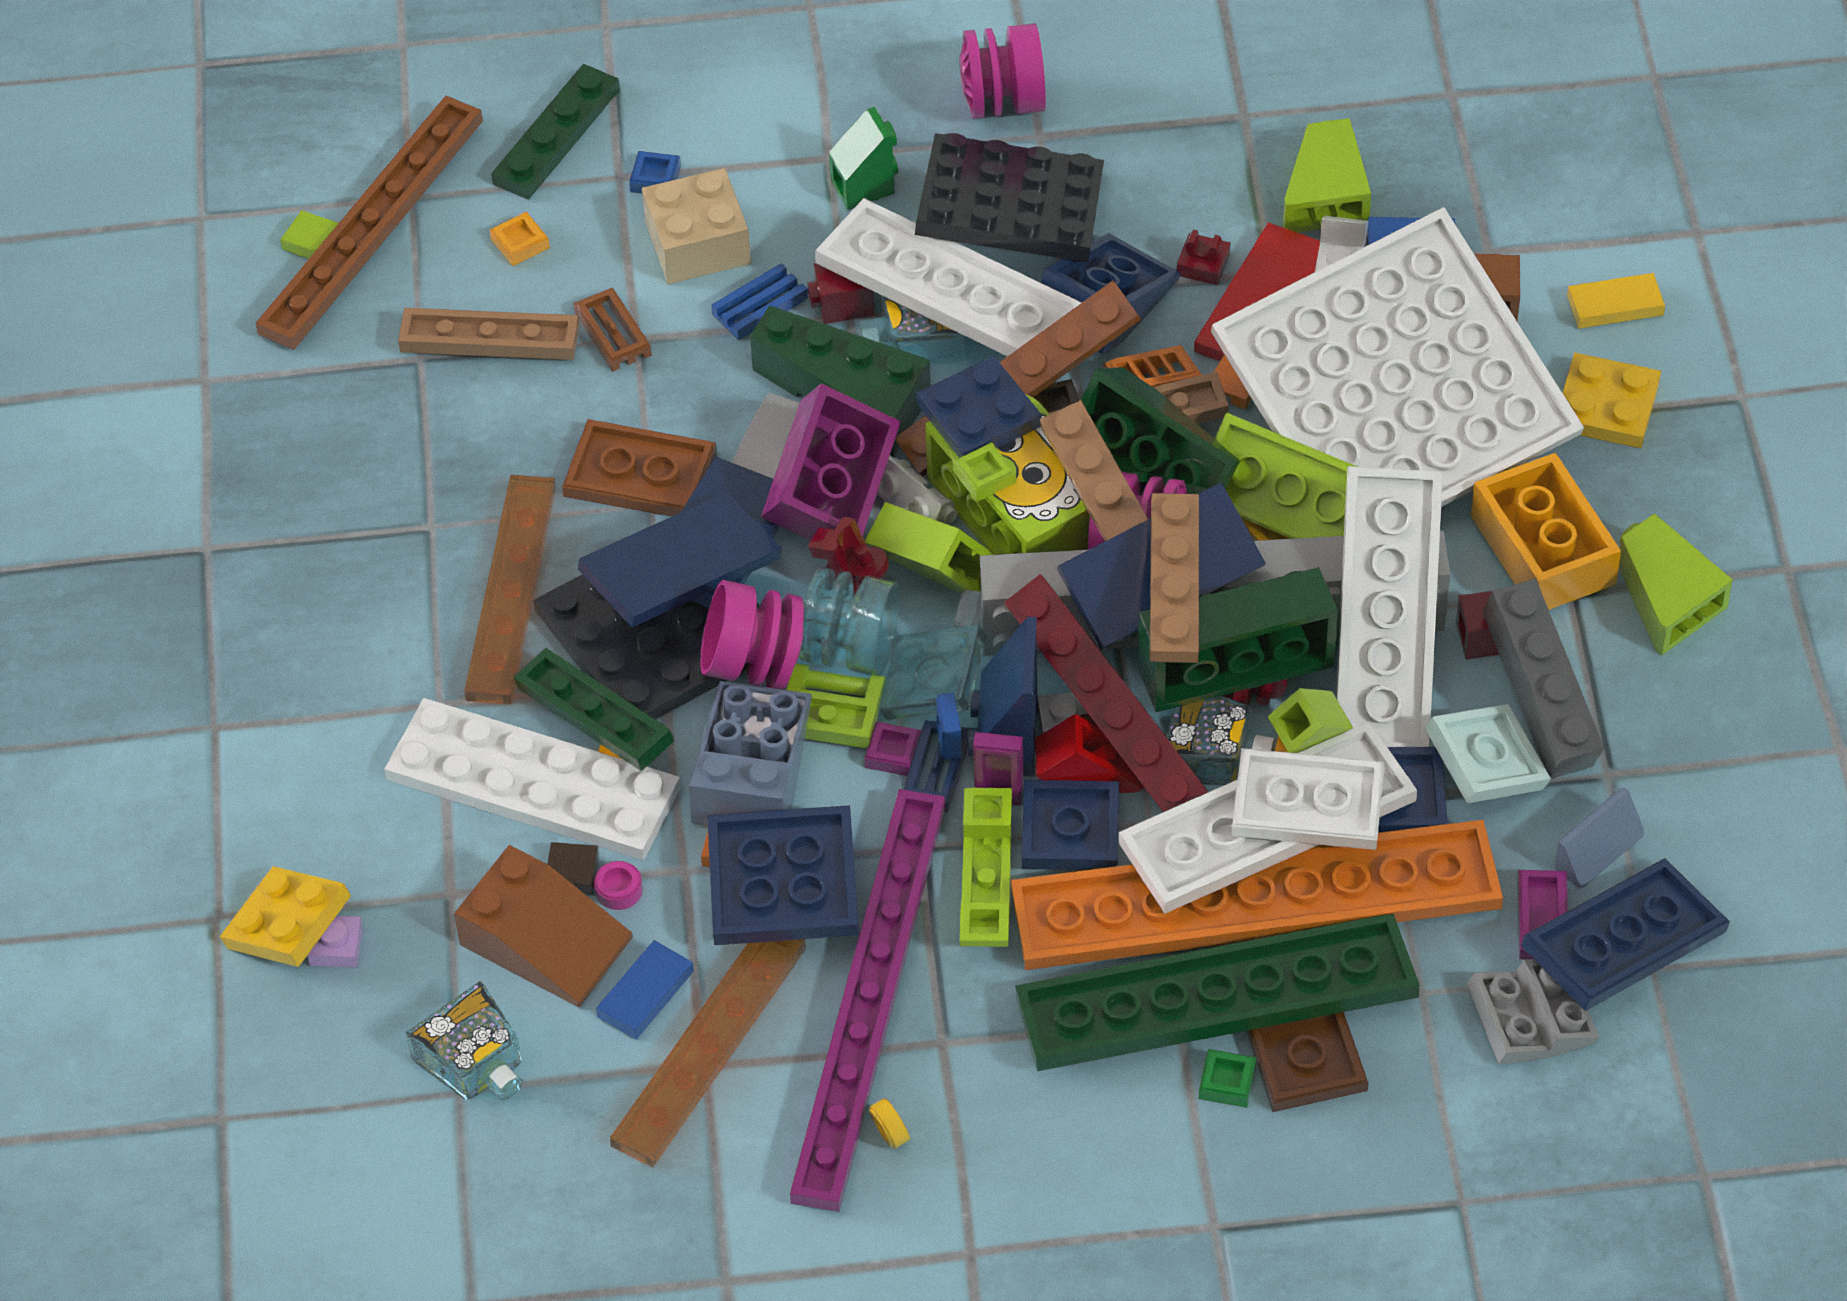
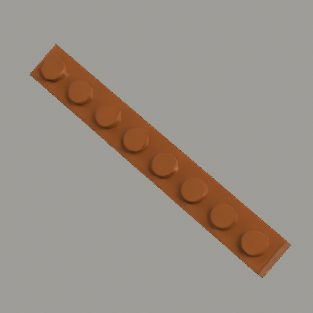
M445 95L257 320L256 328L258 335L295 350L483 122L481 109Z

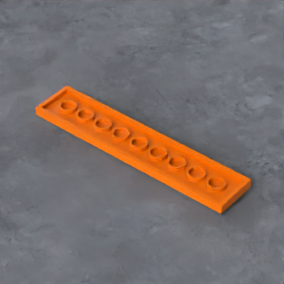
M1484 819L1378 833L1376 850L1319 844L1168 913L1163 912L1133 864L1011 880V893L1025 970L1234 944L1394 913L1396 922L1498 910L1502 909L1503 895Z

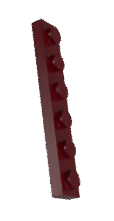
M1039 574L1004 602L1020 625L1027 617H1037V647L1163 812L1209 792L1042 574Z

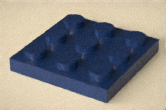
M850 805L707 815L714 945L859 935Z

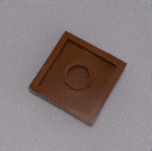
M1344 1012L1246 1031L1273 1112L1368 1091L1369 1083Z

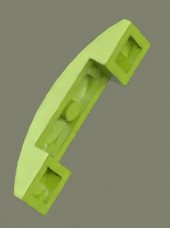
M964 788L960 946L1008 947L1012 788Z

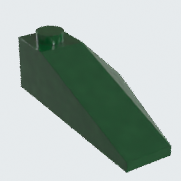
M1099 368L1095 370L1081 401L1121 472L1137 474L1140 482H1148L1154 476L1161 477L1164 486H1166L1170 479L1184 480L1188 494H1199L1220 482L1226 490L1240 462L1237 457L1157 389L1125 368Z

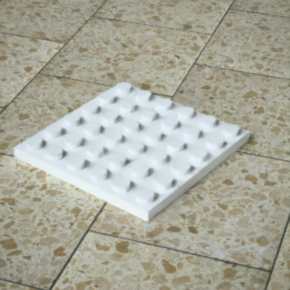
M1444 207L1212 324V335L1271 431L1358 467L1443 471L1441 507L1473 491L1474 482L1523 465L1581 435L1584 426Z

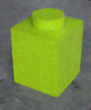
M1299 688L1267 716L1288 753H1299L1353 729L1333 692L1326 690Z

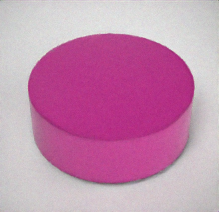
M613 861L607 863L597 871L594 877L596 898L606 908L613 910L627 909L636 904L642 895L641 874L634 865L628 862Z

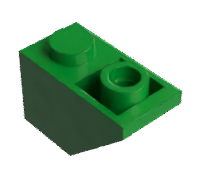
M875 107L867 109L829 151L831 182L847 210L855 208L863 199L872 202L895 194L894 175L898 174V165L892 147L897 145V137L890 121L884 122Z

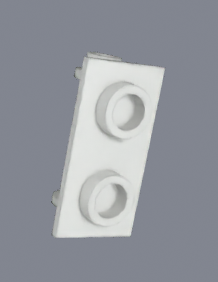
M889 455L877 492L880 498L887 503L947 525L952 523L958 514L954 509L955 503L951 499H946L935 488H926L928 482L911 468L907 460H899Z

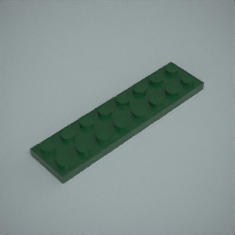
M1394 913L1015 985L1016 1000L1036 1070L1043 1071L1419 998L1420 985Z

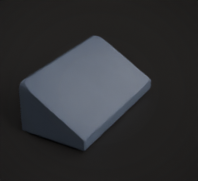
M1625 787L1619 788L1558 840L1555 869L1557 871H1567V879L1577 887H1585L1642 838L1644 834L1643 826L1629 790Z

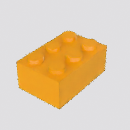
M1556 453L1474 482L1471 518L1514 584L1536 578L1548 610L1616 585L1621 550Z

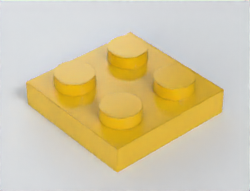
M1574 352L1562 393L1584 426L1580 436L1642 449L1662 371Z
M272 866L219 937L227 949L299 967L349 900L351 894L344 883Z

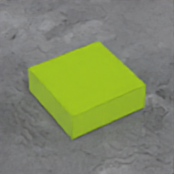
M301 210L280 239L282 250L309 259L339 223Z
M992 442L953 461V472L976 502L1016 483V472Z

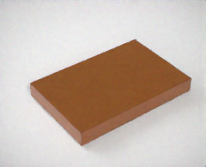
M587 419L562 485L563 497L672 517L681 512L717 454L716 442Z

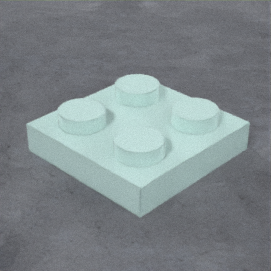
M1509 704L1433 716L1425 727L1467 804L1540 791L1551 780Z

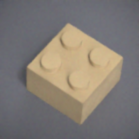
M725 168L642 188L645 223L667 284L751 264L748 227Z

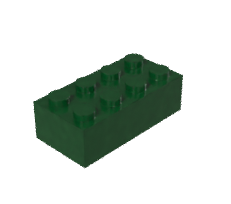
M1319 567L1305 571H1292L1284 576L1261 582H1249L1240 587L1214 594L1206 593L1199 595L1198 663L1150 662V610L1139 612L1138 670L1155 712L1334 667L1338 609Z

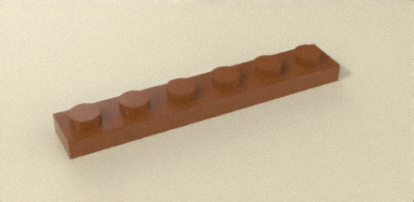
M1111 281L1004 358L1000 363L1022 391L1034 397L1135 325L1141 318L1116 283ZM926 415L895 437L898 445L922 477L927 474L925 423L930 420Z

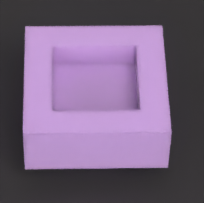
M336 916L307 955L309 965L358 967L363 932L361 917Z

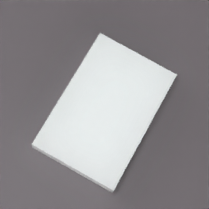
M1241 748L1232 836L1376 850L1385 762Z

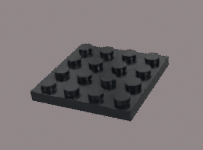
M935 133L914 235L1088 263L1104 160L1095 159L1084 153L1070 155L1051 152L1049 149L1039 146L1026 148L1009 145L1001 140L982 141L969 139L958 133H947L945 135Z
M583 574L533 600L535 612L582 672L655 720L719 686L720 681H728L704 676L701 673V646L709 608L689 601L632 628ZM747 663L744 664L741 673L747 670Z

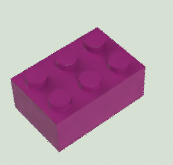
M821 383L800 400L761 518L811 541L818 528L835 529L842 517H849L855 519L863 536L901 421Z

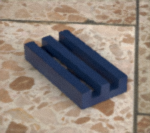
M925 720L903 790L944 796V812L948 813L968 748L969 728L960 726L961 758L950 760L940 793L935 792L945 761V756L942 757L940 741L925 788H917L933 734H938L936 722Z

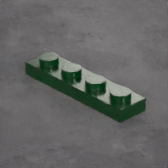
M582 64L491 173L493 185L529 200L619 92V78Z
M548 648L542 650L513 677L519 690L641 772L675 741L669 728Z

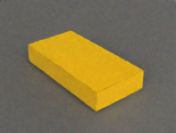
M1654 273L1568 286L1567 298L1578 329L1664 315L1665 303Z

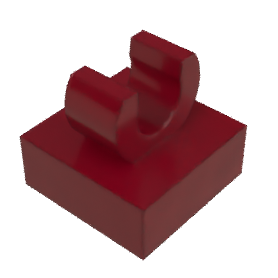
M1193 229L1188 234L1176 265V270L1181 273L1180 277L1218 285L1230 256L1231 242L1222 241L1219 235H1215L1214 238L1201 236L1198 230Z

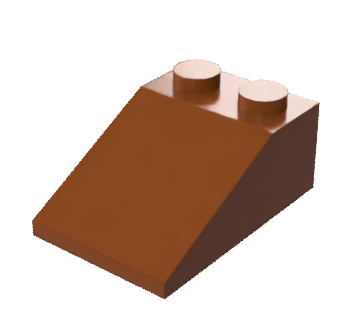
M511 845L507 846L454 913L461 946L577 1007L581 1006L633 938L630 930L551 866Z

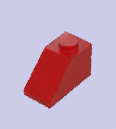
M1073 714L1035 738L1037 777L1042 780L1119 781V793H1137L1144 789L1141 782L1099 727L1077 714Z

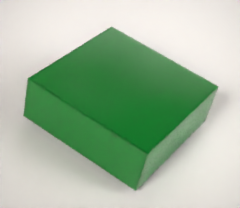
M1208 1049L1198 1099L1247 1108L1256 1069V1057Z

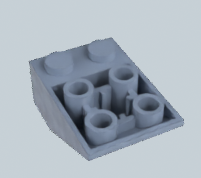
M724 681L719 682L689 784L691 823L708 825L707 815L792 809L812 699L811 693Z

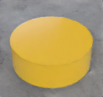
M885 1097L869 1107V1114L873 1123L890 1148L896 1149L910 1140L903 1121Z

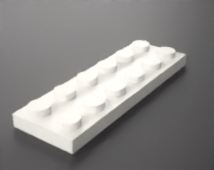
M863 199L815 250V263L1006 356H1009L1081 304V302L954 241L914 235L916 223L866 199Z
M1349 466L1347 467L1336 699L1353 728L1370 722L1387 747H1429L1430 737L1425 727L1431 719L1443 471Z
M423 698L384 768L386 780L592 845H598L599 847L643 861L681 789L679 776L646 767L641 772L625 760Z
M1370 722L1298 753L1385 762L1380 817L1416 801L1417 789ZM1238 780L1119 832L1120 846L1164 913L1186 905L1319 844L1232 836Z

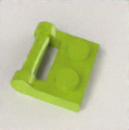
M796 663L786 690L812 694L805 739L868 748L879 709L885 697L887 679L885 676L871 675L870 679L815 671L810 670L809 665ZM807 688H812V689L832 691V692L845 693V694H851V695L865 696V698L852 697V696L839 695V694H832V693L819 692V691H812V690H806V689H807Z

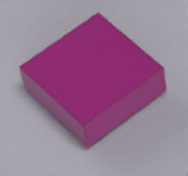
M876 721L864 757L865 768L908 776L921 730Z

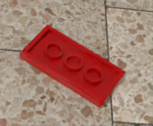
M1268 222L1195 339L1194 352L1221 361L1224 353L1211 333L1212 324L1315 273L1320 241Z

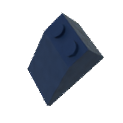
M1108 233L1091 243L1088 263L1061 259L1045 268L1040 283L1081 303L1111 281L1116 283L1141 320L1097 351L1104 354L1125 341L1179 280L1181 273Z
M1027 617L981 671L980 690H971L970 717L978 718V728H969L968 756H973L975 732L1023 737V777H1033L1038 706L1037 617Z

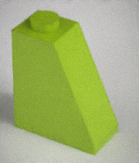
M1350 118L1308 123L1284 198L1283 228L1297 233L1320 230L1321 221L1324 216L1368 221L1371 207V190Z
M885 502L865 539V543L871 547L882 549L890 561L981 603L980 556L995 554L958 528Z
M1655 513L1640 524L1638 522L1631 524L1623 532L1619 541L1621 550L1619 569L1651 642L1660 655L1665 654L1728 608L1733 579Z

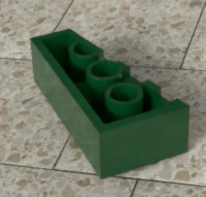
M770 305L750 335L753 371L795 397L801 395L805 397L822 383L901 421L896 436L912 426L921 412L917 405L916 393L931 386L930 359ZM894 440L890 455L893 457L900 447L896 440Z

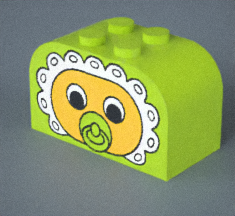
M1026 394L1042 414V418L1050 415L1036 399ZM930 421L925 423L927 480L946 499H951L955 503L954 509L958 512L957 516L986 549L995 555L1088 550L1090 515L1041 427L997 448L1016 472V483L976 502L953 472V461L959 457Z

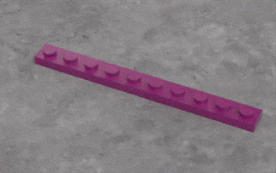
M902 789L898 790L790 1191L791 1204L840 1212L945 811L944 796Z

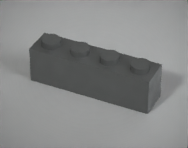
M1536 578L1492 591L1482 612L1547 773L1551 779L1593 767L1604 746Z

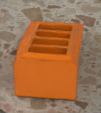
M1182 345L1119 357L1103 363V368L1123 367L1152 387L1202 375ZM1178 361L1184 371L1176 372L1171 364ZM1163 367L1167 374L1161 375L1157 369ZM1148 373L1151 378L1145 379L1143 375Z

